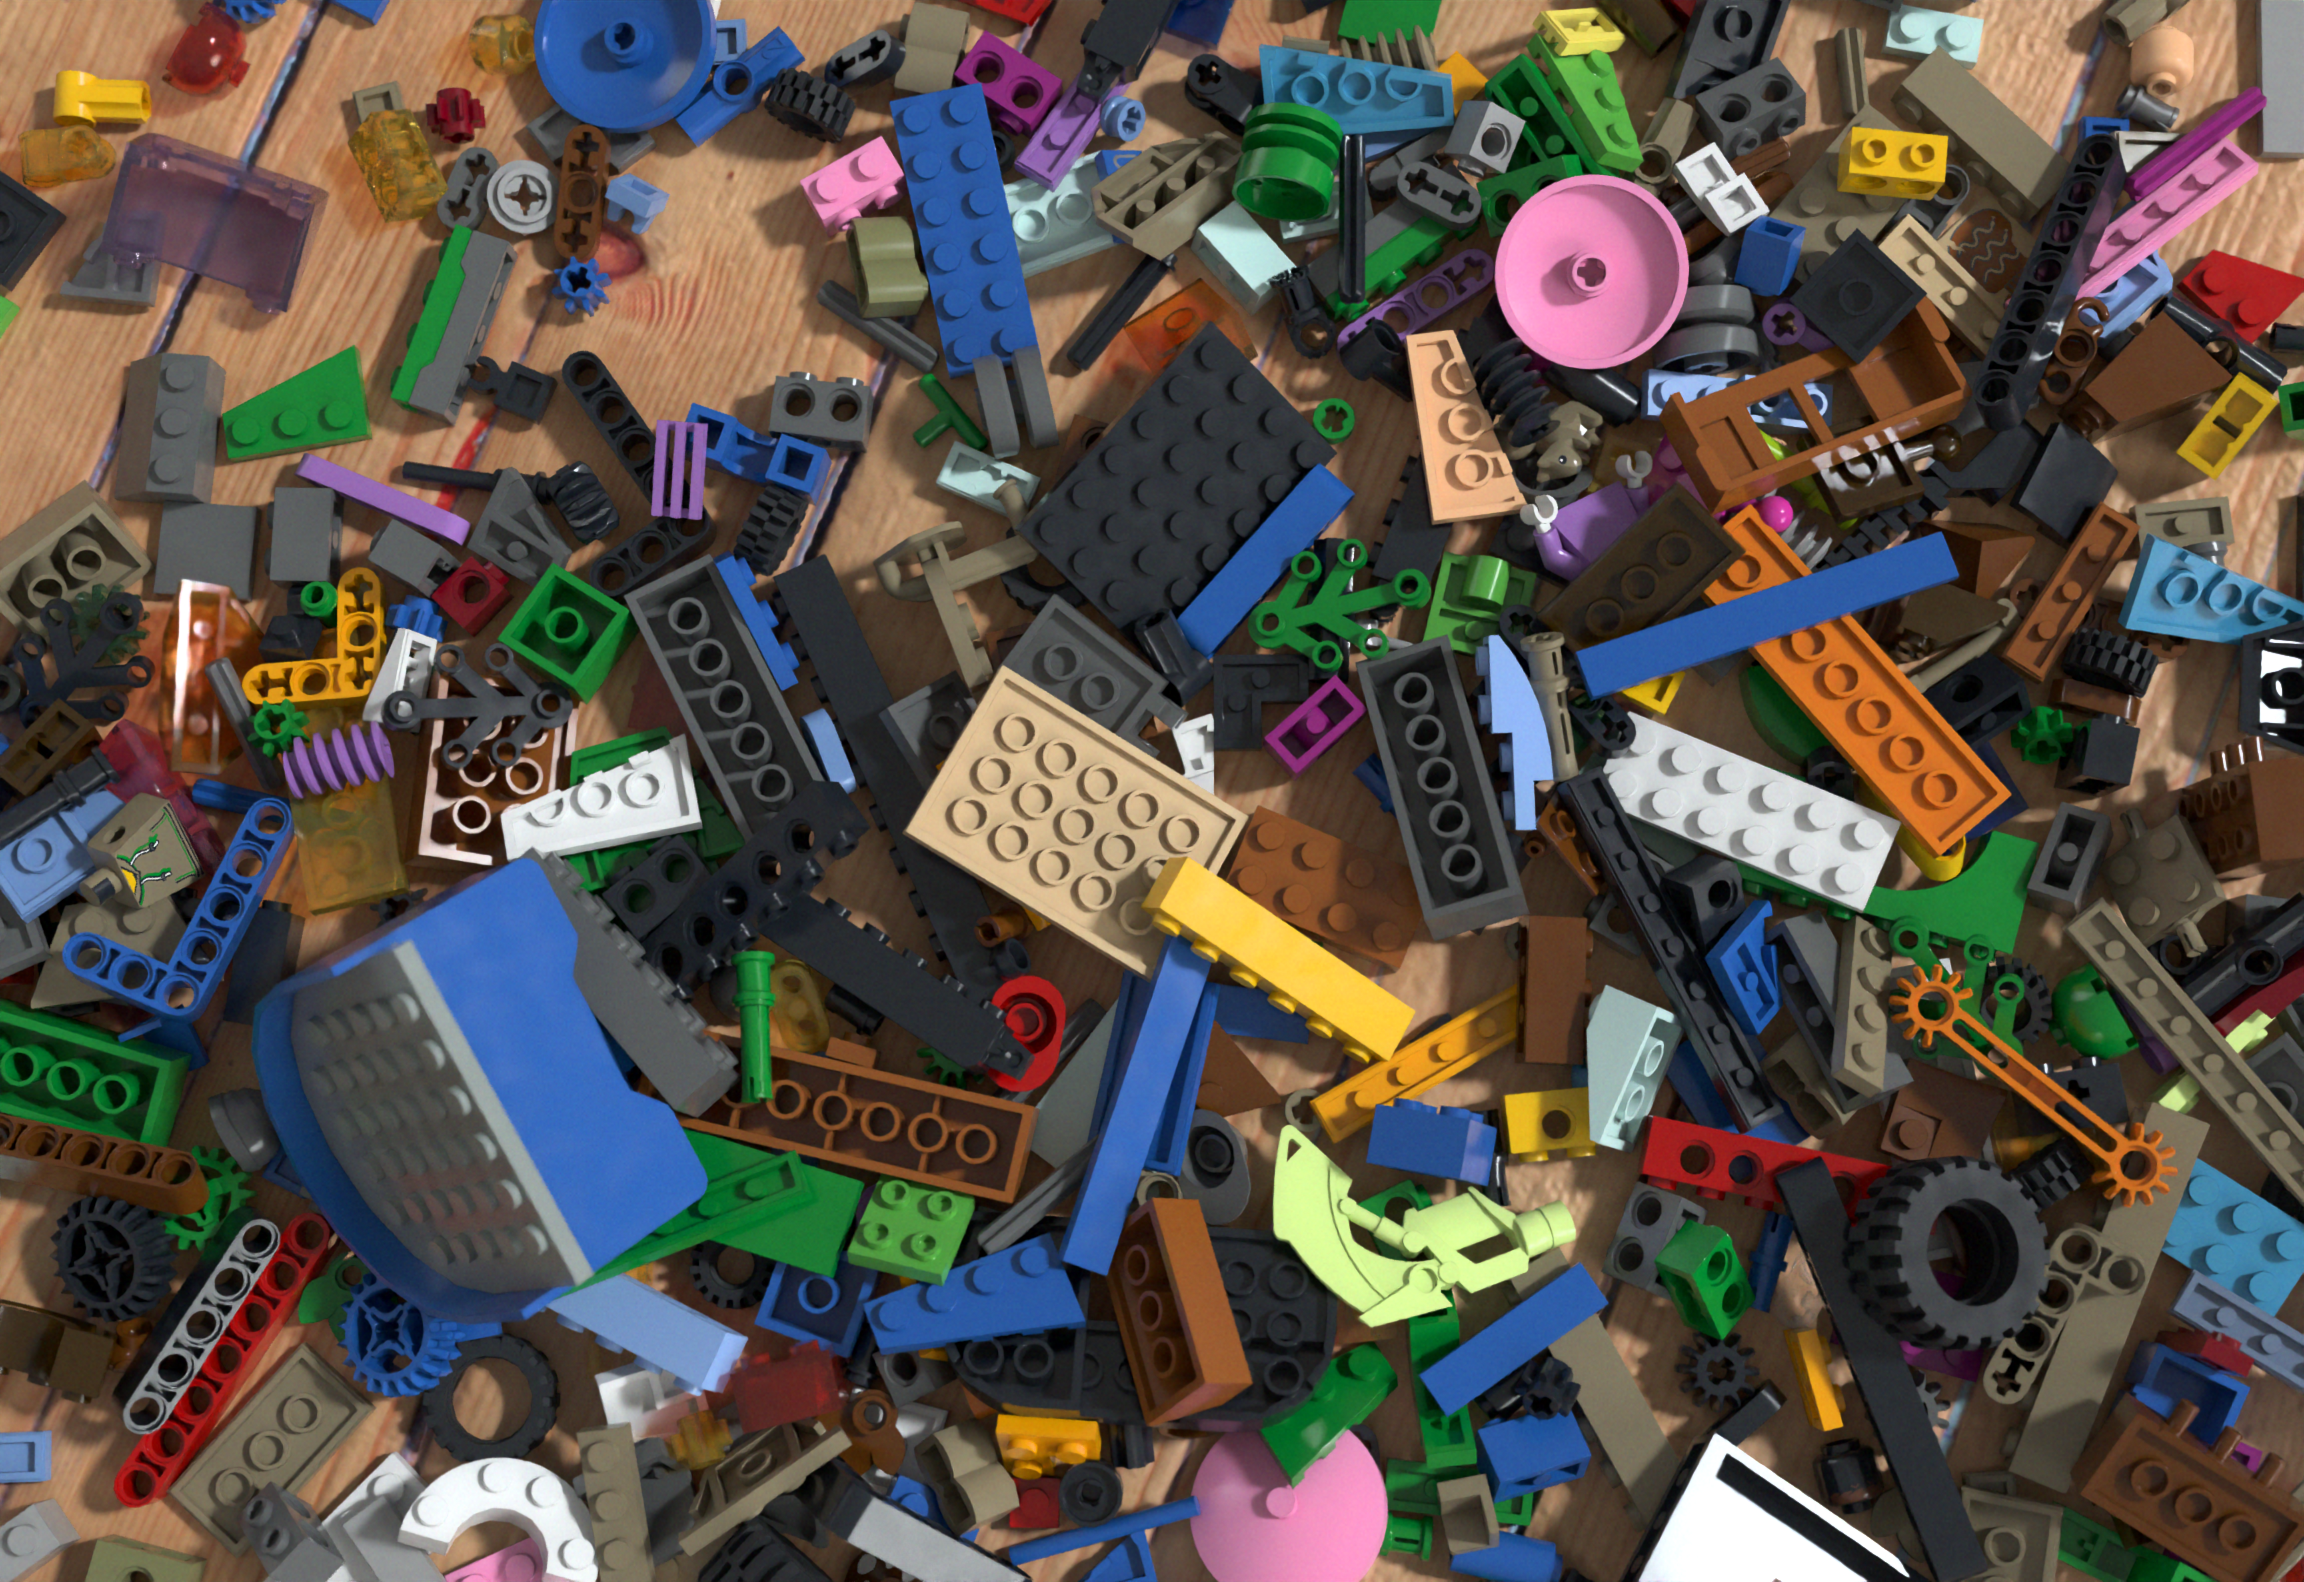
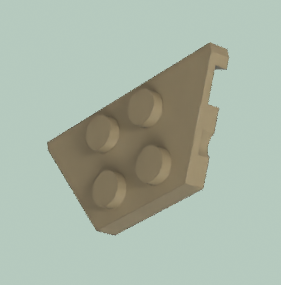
M169 895L141 909L116 902L114 899L107 900L99 907L93 906L89 902L65 906L50 947L52 957L46 959L31 999V1009L41 1010L115 998L81 983L74 978L64 964L62 957L64 945L72 936L78 933L90 932L98 934L168 965L188 927L172 897ZM201 945L192 952L191 961L193 963L204 965L211 962V959ZM90 948L81 952L77 959V967L91 969L96 966L101 960V950ZM134 968L128 971L122 981L123 987L137 989L143 986L147 981L148 971L142 968Z
M786 1413L705 1469L699 1484L700 1490L694 1497L688 1511L695 1519V1523L691 1529L680 1532L677 1539L678 1543L689 1557L739 1522H746L756 1517L762 1511L765 1504L781 1493H788L798 1488L804 1482L807 1475L851 1446L850 1439L840 1426L835 1425L828 1431L820 1421L810 1418L802 1420L798 1415Z

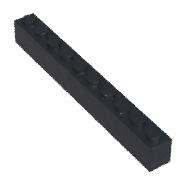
M823 554L773 577L779 591L772 593V598L783 620L790 616L792 617L798 633L790 636L801 661L804 662L811 659L818 675L810 678V681L821 704L830 701L837 718L833 719L832 722L842 746L850 744L857 759L849 763L859 788L864 789L869 786L876 803L869 806V810L880 833L887 829L890 831L896 846L888 849L899 875L908 872L916 889L908 892V895L918 917L921 919L928 915L935 933L929 935L928 939L939 962L946 959L949 960L955 973L953 978L968 988L964 997L976 1005H979L983 998L991 1002L995 992L1006 981L997 979L994 976L998 973L995 966L989 967L988 965L990 953L996 946H983L977 940L974 928L980 925L976 923L979 918L991 915L992 913L975 877L902 834L926 792L878 715L887 707L895 704L836 574L826 554Z

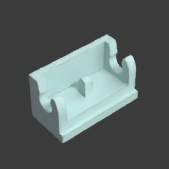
M1236 200L1197 229L1190 247L1250 316L1278 294L1277 289L1271 288L1269 279L1280 272L1285 275L1284 270L1287 269L1291 273L1290 269L1292 267L1296 268L1291 260Z

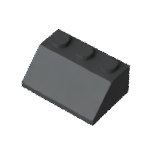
M159 353L131 362L114 496L116 500L164 504V501L211 504L226 371L210 356Z

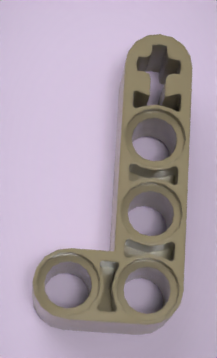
M2075 1222L2060 1227L2047 1250H2050V1265H2045L2044 1277L2063 1282L2068 1289L2067 1296L2058 1303L2046 1302L2038 1294L2036 1301L2040 1304L2039 1308L2031 1320H2022L2023 1323H2034L2042 1328L2044 1338L2039 1344L2026 1346L2021 1344L2014 1336L2013 1338H2004L2000 1345L1993 1348L1983 1371V1384L1988 1396L2002 1404H2014L2022 1400L2031 1387L2087 1282L2120 1298H2129L2139 1294L2144 1289L2148 1279L2147 1269L2140 1254L2088 1225ZM2072 1235L2085 1237L2092 1246L2090 1253L2080 1260L2068 1258L2061 1249L2066 1238ZM2118 1260H2128L2136 1265L2138 1273L2132 1282L2119 1284L2110 1279L2108 1275L2110 1266ZM2005 1348H2009L2011 1352H2007L2004 1350ZM2012 1353L2020 1358L2015 1367V1380L2018 1384L2009 1382L2005 1388L1999 1387L1997 1385L1998 1376L1994 1372L2004 1373L2011 1363ZM2024 1360L2032 1362L2030 1364H2027Z

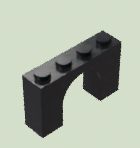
M184 887L170 896L180 909L181 917L188 924L192 920L202 899H197L198 890ZM263 900L261 908L257 909L233 955L232 976L223 1021L253 1026L255 1006L277 984L295 975L306 918L291 913V904ZM224 901L215 908L214 917L222 921L230 920L238 914L240 905L234 901ZM118 998L98 1001L104 1003L136 1007Z

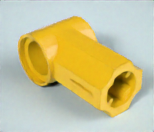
M72 70L61 71L56 74L53 121L58 125L82 130L95 128L97 122L147 124L149 117L152 115L150 86L145 81L99 79L92 74Z

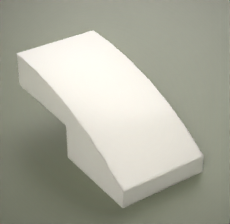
M1715 142L1676 163L1672 170L1678 182L1699 209L1728 237L1751 225L1760 215L1766 216L1770 212L1745 173L1739 176L1736 175Z

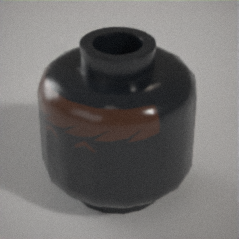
M1857 1437L1841 1439L1821 1445V1454L1814 1458L1812 1467L1822 1501L1830 1506H1841L1843 1514H1854L1871 1509L1870 1499L1879 1496L1884 1489V1482L1875 1450L1871 1446L1860 1444Z

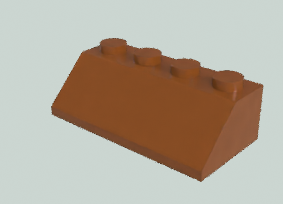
M1152 1197L1125 1219L1107 1276H1105L1146 1426L1159 1425L1223 1405L1253 1383L1199 1200Z

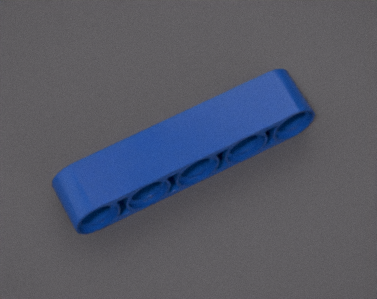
M1321 463L1317 464L1179 616L1177 622L1189 646L1200 652L1209 661L1245 622L1252 611L1262 603L1289 573L1294 556L1300 552L1308 551L1313 546L1314 540H1318L1347 508L1356 494Z

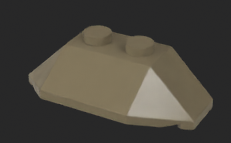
M1219 131L1204 134V138H1184L1149 147L1091 188L1090 197L1096 225L1161 261L1195 236L1197 229L1226 207L1232 196L1238 160L1243 155L1241 150L1242 144Z

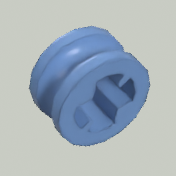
M1120 95L1112 96L1104 105L1101 113L1102 131L1108 136L1118 137L1128 142L1139 136L1145 123V109L1142 103Z

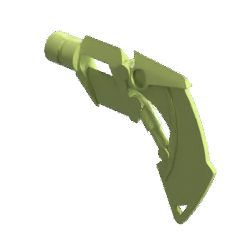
M1286 1125L1281 1130L1273 1181V1234L1276 1239L1288 1242L1315 1277L1347 1305L1361 1313L1362 1315L1357 1320L1369 1327L1451 1307L1453 1305L1440 1290H1449L1456 1284L1464 1290L1474 1293L1528 1272L1530 1257L1546 1252L1548 1249H1554L1575 1241L1576 1230L1574 1222L1562 1201L1556 1200L1535 1208L1533 1211L1530 1210L1515 1216L1514 1213L1489 1200L1473 1186L1467 1187L1469 1192L1420 1211H1417L1415 1208L1406 1210L1402 1226L1384 1216L1381 1218L1357 1205L1352 1198H1348L1347 1193L1352 1179L1292 1125ZM1292 1141L1300 1149L1287 1161L1288 1144ZM1348 1219L1374 1233V1237L1400 1250L1404 1257L1412 1259L1417 1257L1419 1253L1424 1252L1429 1260L1418 1262L1398 1261L1376 1255L1364 1249L1353 1241ZM1501 1233L1509 1238L1514 1248L1510 1252L1478 1264L1471 1262L1456 1251Z

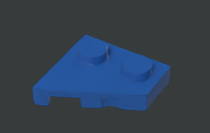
M1753 900L1705 957L1744 1035H1759L1783 1006L1781 982L1777 975L1779 964L1776 944H1767L1764 918L1772 916L1773 912L1770 902L1765 900Z

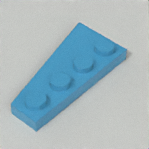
M1260 44L1259 55L1264 104L1282 102L1312 107L1326 113L1337 121L1343 131V135L1453 126L1455 124L1452 74Z
M2147 532L2118 623L2126 629L2241 646V637L2243 635L2304 620V603Z

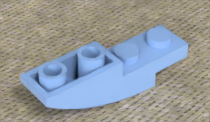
M1648 369L1642 373L1640 419L1660 421L1659 416L1671 394L1679 392L1685 403H1688L1755 376L1744 375L1739 379ZM1819 383L1804 385L1828 427L1832 426L1833 385ZM1788 392L1747 407L1757 427L1766 434H1805L1810 432Z
M1488 635L1483 638V646L1476 647L1475 653L1477 676H1485V695H1478L1477 711L1479 724H1487V734L1506 733L1507 743H1499L1500 772H1508V791L1501 792V816L1503 821L1510 820V830H1536L1534 781L1553 780L1551 751L1546 727L1535 694L1515 656L1499 635Z

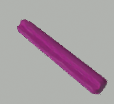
M2255 86L2249 87L2128 177L2123 190L2128 193L2131 200L2140 201L2263 109L2267 104L2266 96L2261 94L2260 88Z

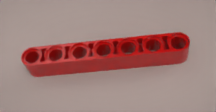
M318 1213L300 1214L288 1224L281 1234L280 1244L276 1253L166 1422L158 1430L143 1435L117 1473L114 1480V1492L117 1499L123 1505L130 1508H140L163 1500L168 1495L166 1491L189 1466L299 1305L302 1293L308 1283L319 1276L338 1248L341 1238H337L333 1246L328 1249V1242L335 1231L324 1216ZM313 1221L318 1222L323 1229L322 1242L315 1248L311 1247L305 1238V1231ZM285 1262L289 1263L295 1271V1280L288 1289L282 1287L277 1279V1272ZM255 1304L261 1305L267 1314L266 1323L260 1330L254 1328L249 1320V1313ZM227 1345L232 1346L238 1354V1363L232 1371L227 1370L221 1361L222 1351ZM198 1387L204 1388L210 1398L209 1406L204 1413L198 1411L193 1403V1394ZM170 1428L175 1430L181 1439V1446L176 1454L171 1453L164 1443V1437ZM141 1470L146 1472L152 1480V1488L147 1496L141 1494L136 1486V1477Z

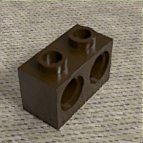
M58 698L0 756V785L7 793L20 802L52 782V776L55 775L54 772L58 769L67 770L71 764L75 765L91 755V748L96 745L99 746L102 752L107 749V746L91 722Z

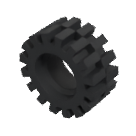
M782 68L778 72L764 103L765 109L769 110L768 113L773 117H778L777 121L790 125V129L796 132L799 130L809 138L814 136L821 142L826 143L827 140L831 144L841 142L856 109L855 102L849 99V95L844 91H837L838 87L832 83L826 84L822 82L823 79L818 76L813 78L808 72L802 70L799 73L794 68H788V70Z
M773 483L767 486L764 493H761L757 498L756 505L752 506L749 512L750 516L741 527L743 530L738 535L737 544L733 550L734 559L738 560L744 557L750 568L767 577L773 575L774 570L776 571L780 567L781 560L784 561L789 547H792L794 544V538L802 527L800 524L806 516L807 501Z
M2082 627L2075 631L2061 668L2064 669L2063 672L2067 675H2072V679L2075 681L2085 682L2141 699L2146 694L2159 658L2149 648H2141V643L2137 641L2130 642L2123 635L2114 636L2111 631L2102 630V632H2099L2096 628L2088 627L2087 630Z
M2004 956L1995 957L1996 965L1990 966L1988 963L1986 967L1979 1013L1992 1029L1995 1016L1989 1012L1986 1003L1988 998L1994 993V983L2002 974L2013 973L2018 975L2024 983L2023 998L2025 1000V1007L2019 1015L2014 1017L2012 1035L2019 1040L2022 1048L2025 1049L2024 1040L2028 1039L2033 1045L2039 1040L2038 1032L2041 1031L2045 1034L2049 1027L2048 1019L2052 1017V1007L2047 981L2043 974L2037 976L2036 967L2030 963L2024 968L2022 967V960L2013 957L2012 964H2005ZM2007 981L2000 985L1999 990H2013L2018 993L2019 988L2014 982Z
M2066 1136L2046 1145L2041 1151H2036L2030 1158L2023 1160L2017 1164L2016 1168L2011 1169L2007 1173H2011L2022 1184L2021 1194L2031 1195L2038 1207V1210L2034 1212L2036 1215L2042 1209L2046 1210L2053 1206V1203L2057 1200L2065 1198L2066 1194L2070 1191L2076 1190L2080 1183L2085 1182L2095 1170L2072 1137Z
M706 1240L698 1243L696 1248L692 1249L690 1257L693 1258L692 1266H689L690 1275L693 1274L695 1282H693L696 1291L700 1290L704 1295L702 1298L708 1303L712 1302L717 1305L716 1307L722 1309L736 1310L747 1308L763 1301L777 1261L751 1253L754 1260L752 1275L741 1284H731L720 1276L717 1267L720 1254L730 1246Z

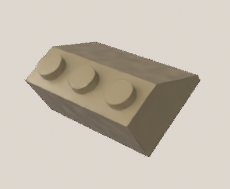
M83 480L0 541V612L22 634L28 632L38 633L46 640L47 645L50 646L51 641L48 628L40 620V612L49 600L61 598L72 605L74 617L69 623L71 630L100 609L112 594L123 592L153 570L155 565L116 512L86 480ZM50 609V614L54 619L64 620V615L61 611Z

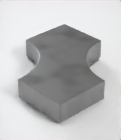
M556 103L525 127L557 167L563 162L565 140L568 133L576 126L585 123L572 116ZM646 130L635 133L602 131L608 137L611 144L610 165L620 174L657 147L655 141ZM588 136L586 143H578L577 150L582 152L585 157H589L590 152H598L599 145L592 141L591 136Z

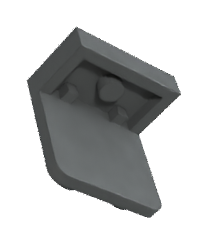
M649 1437L634 1443L655 1568L685 1553L677 1539L680 1532L691 1529L695 1523V1519L688 1511L697 1492L685 1451L660 1437ZM581 1474L573 1478L572 1481L576 1496L588 1502L584 1475Z

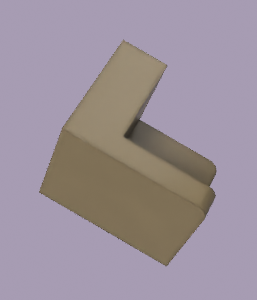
M1486 1473L1437 1483V1502L1450 1554L1459 1555L1498 1547L1500 1531Z

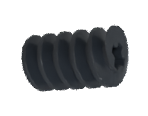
M1520 337L1498 343L1484 351L1474 360L1472 374L1474 380L1478 383H1483L1481 387L1483 396L1486 399H1492L1490 402L1491 411L1495 415H1501L1499 418L1500 427L1504 431H1510L1507 439L1509 444L1519 448L1541 440L1556 430L1561 423L1559 420L1551 421L1550 419L1558 411V403L1550 402L1543 405L1541 403L1551 391L1549 387L1545 385L1533 388L1532 386L1540 379L1541 372L1538 369L1528 372L1523 370L1532 362V356L1529 353L1515 356V353L1524 344Z

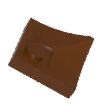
M1910 1057L1903 1059L1914 1081L1891 1095L1874 1150L1909 1163L1911 1160L1959 1155L1974 1156L1976 1160H1979L1987 1137L2007 1097L2008 1091L1956 1075Z

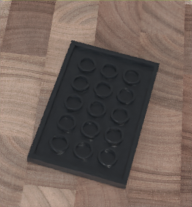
M1205 320L1014 530L1144 658L1148 659L1134 633L1136 629L1134 624L1142 616L1155 612L1160 608L1171 609L1177 620L1305 476L1319 463L1325 467L1337 452L1211 320Z

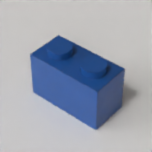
M1570 1411L1567 1417L1558 1413L1554 1418L1548 1420L1537 1418L1529 1412L1523 1417L1509 1421L1505 1418L1493 1419L1477 1430L1474 1439L1477 1454L1476 1465L1480 1474L1486 1473L1493 1504L1582 1478L1592 1456L1572 1411Z

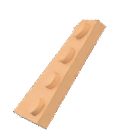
M1446 330L1407 335L1404 342L1432 525L1520 513L1521 508L1527 505L1523 494L1519 492L1513 478L1511 465L1506 454L1502 452L1493 430L1494 425L1487 409L1485 410L1476 390L1475 380L1454 331Z

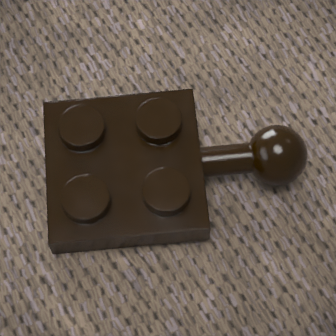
M1871 415L1829 426L1828 428L1836 439L1872 425L1875 422ZM1941 424L1929 429L1924 439L1903 445L1900 441H1895L1811 474L1835 523L1839 524L1919 500L1925 492V488L1911 462L1926 457L1940 462L1949 461L1959 453L1962 446V438L1956 428L1948 424ZM1811 432L1802 434L1795 444L1799 453L1818 446Z

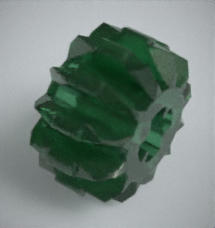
M98 583L92 586V595L82 591L75 596L80 607H73L74 617L72 620L78 622V624L69 628L71 636L80 635L82 641L75 647L77 652L81 650L102 623L100 621V610L103 604L112 594L125 592L123 585L116 584L108 591L103 583ZM134 594L139 600H141V596H139L138 594ZM121 603L117 604L121 613L125 615L132 614V610L128 606ZM144 611L141 622L150 618L149 611ZM138 625L129 634H118L96 663L103 661L107 655L114 664L122 662L125 653L131 656L136 655L141 651L137 640L147 639L150 636V631Z

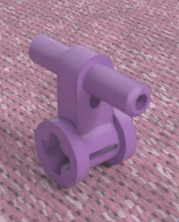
M1792 295L1777 299L1763 318V331L1766 337L1777 345L1786 346L1798 342L1811 351L1808 356L1837 345L1789 300ZM1787 311L1792 312L1795 315L1792 322L1794 325L1791 324L1787 329L1781 328L1778 325L1781 321L1780 316H1784Z

